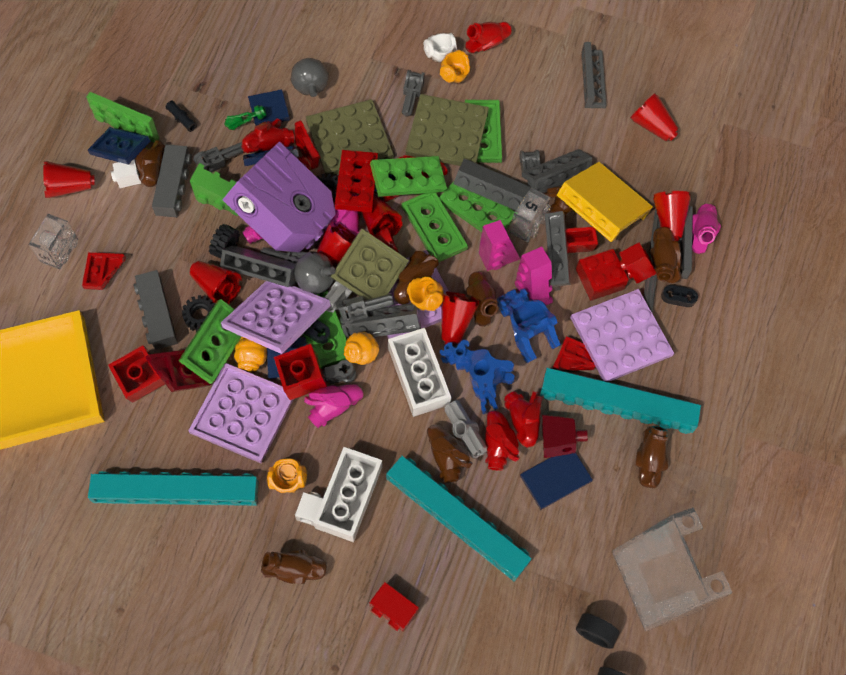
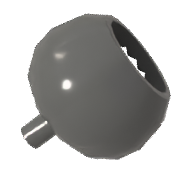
M304 58L293 66L290 80L293 87L299 93L316 97L327 86L329 73L320 60Z
M308 252L297 260L294 276L297 284L303 291L319 294L331 287L334 281L330 276L335 274V268L326 255L318 252Z

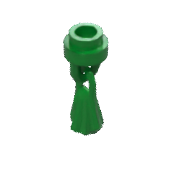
M257 105L254 107L255 112L227 116L224 125L229 130H235L240 125L251 121L253 117L257 116L259 120L264 119V116H267L263 105Z

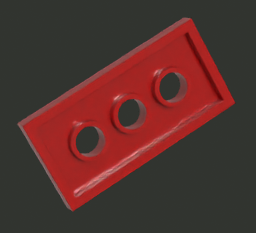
M342 150L335 199L336 210L372 213L375 181L370 163L372 160H378V153ZM355 166H362V168L357 169ZM354 179H359V180H361V181H360V182H354V181H352V180H354ZM352 193H358L359 195H358V196H352L351 194H352Z

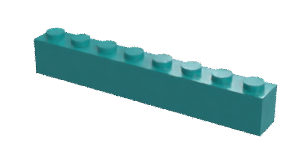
M546 368L540 396L550 401L559 400L567 405L576 404L587 410H600L607 415L616 414L624 419L633 418L640 420L644 424L653 423L665 429H678L679 432L685 434L693 433L698 427L701 409L699 404L555 369Z
M401 456L386 473V479L515 582L532 559L529 557V552L522 547L518 548L515 546L513 540L508 535H501L496 531L497 528L490 521L485 522L481 519V515L475 509L466 507L464 501L457 495L452 496L448 492V488L439 482L437 484L432 480L433 477L427 471L418 469L416 467L417 464L411 458L406 459Z
M99 471L98 474H91L88 499L92 503L257 506L259 481L256 476L248 473L242 474V476H233L230 473H223L221 476L201 473V476H196L186 472L180 473V475H172V473L161 472L160 475L140 472L139 475H133L130 472L124 471L119 472V474Z

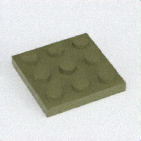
M360 229L335 268V274H332L330 277L356 295L363 296L364 300L388 295L409 260L364 229Z

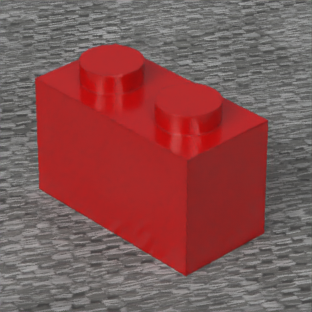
M594 227L566 229L568 253L591 252L598 245L596 229Z
M640 242L619 252L622 258L619 262L623 270L637 284L656 275L653 263Z
M386 582L383 583L369 602V606L372 608L370 611L378 618L382 616L389 621L387 624L395 631L400 629L404 632L419 611L418 606Z

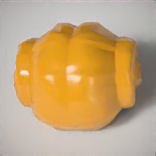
M461 50L448 53L440 63V75L446 82L461 83L470 72L468 55Z
M431 277L416 278L409 283L407 287L409 299L420 310L435 311L442 304L444 290L435 279Z
M355 332L346 340L344 356L349 362L366 365L376 359L379 353V345L370 333Z
M241 336L240 341L235 345L234 359L238 363V368L246 372L258 370L267 359V347Z
M292 458L279 459L268 469V488L275 489L280 493H294L299 488H304L307 479L306 467L301 465L298 460Z

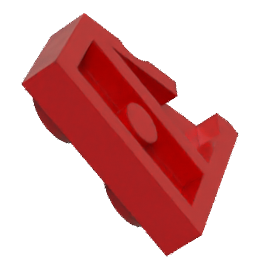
M566 336L552 369L559 371L594 370L595 364L584 343Z

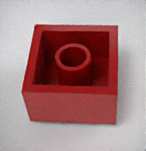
M614 249L579 259L576 267V272L590 301L624 290L629 280Z
M312 344L274 357L283 390L289 400L327 387Z
M144 345L108 364L125 398L132 403L165 385L147 361L146 356L151 354V352Z

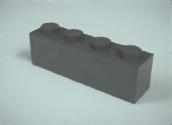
M165 145L152 203L156 216L177 218L178 211L182 209L181 197L185 195L184 183L185 180H188L189 176L188 164L191 165L192 155L189 154L187 146Z
M463 159L453 183L518 212L521 211L530 189L528 185L466 159Z
M234 245L222 249L220 267L285 287H290L297 283L294 276L296 263Z
M155 270L136 275V283L133 286L136 295H140V300H137L140 311L144 312V316L141 318L144 327L148 328L149 333H146L148 344H152L155 350L178 344L158 271Z

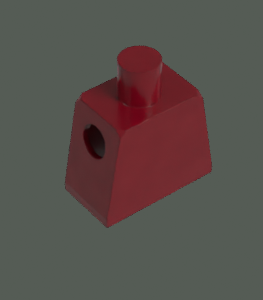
M542 415L544 458L573 454L576 452V442L588 441L587 429L576 430L573 418Z

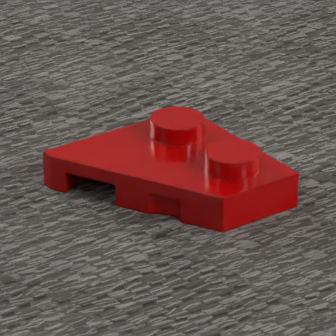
M301 120L295 122L296 146L304 157L309 156L311 158L314 168L319 167L320 155L317 149L314 148Z
M88 252L82 282L83 289L103 290L126 260L125 255Z

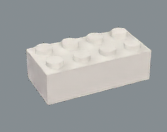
M425 328L388 339V350L413 417L445 407L450 403L451 395Z
M346 447L343 448L314 520L315 529L354 542L380 475L382 460Z

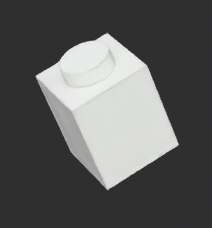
M134 159L129 165L120 162L113 163L112 179L118 183L120 188L141 184Z
M303 492L295 514L297 521L314 526V520L323 500L321 495L315 492H309V494Z

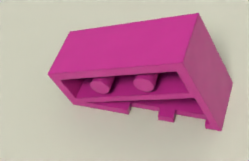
M501 220L484 225L482 229L479 255L487 271L492 269L498 270L506 264L520 260Z
M539 247L521 256L515 286L518 291L524 288L528 293L529 300H539L545 305L553 303V299L549 295V292L552 291V286L549 285V280L552 279L551 260L543 247Z

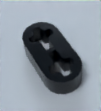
M667 285L661 293V298L668 304L692 307L698 300V294L690 288ZM668 291L672 292V297H669ZM687 295L690 296L691 301H688Z
M318 320L303 333L319 344H325L330 340L329 328ZM324 331L325 336L319 337L318 332L322 333Z

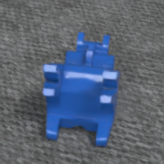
M524 288L518 294L513 289L497 297V304L504 317L510 316L516 346L519 348L526 363H529L537 358L529 341L535 335L543 332L551 349L561 345L554 327L558 322L555 315L547 309L542 301L529 300L528 293Z
M462 340L457 347H453L451 342L447 343L444 346V351L440 350V355L446 356L445 358L442 357L441 360L443 363H450V365L456 364L457 370L465 369L466 372H469L474 393L481 401L482 414H486L487 399H489V404L492 405L494 410L498 409L495 402L496 386L501 382L506 384L514 382L515 376L512 373H506L513 371V362L495 359L486 349L470 351L465 347L470 346L467 340Z

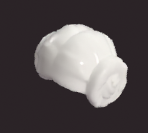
M452 33L432 35L423 42L426 56L440 63L448 53L457 50L456 39Z

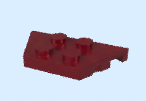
M185 350L149 354L146 356L147 361L171 392L203 388L211 385L179 362ZM205 351L202 352V358L205 361H209V354Z

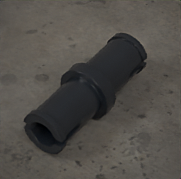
M173 100L166 104L165 108L175 117L178 123H181L189 132L195 130L197 123L188 116L185 110H182Z

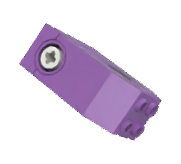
M280 141L240 178L223 198V201L278 251L300 252L304 248L308 250L324 234L322 229L326 231L329 223L332 222L331 219L336 215L332 192Z

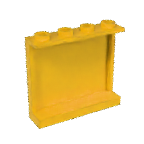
M600 162L565 181L557 193L561 200L610 242H613L622 230L638 219L644 220L653 208L652 205Z

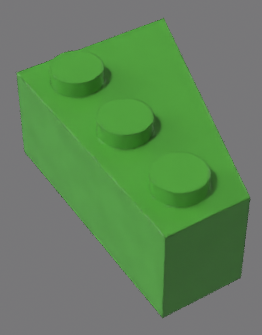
M199 163L190 179L196 200L202 204L207 203L219 210L224 209L239 216L223 201V198L237 182L232 179L228 182L219 177L220 173L215 171L213 174L203 169L205 165Z

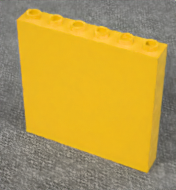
M80 310L0 330V450L105 422L86 322Z

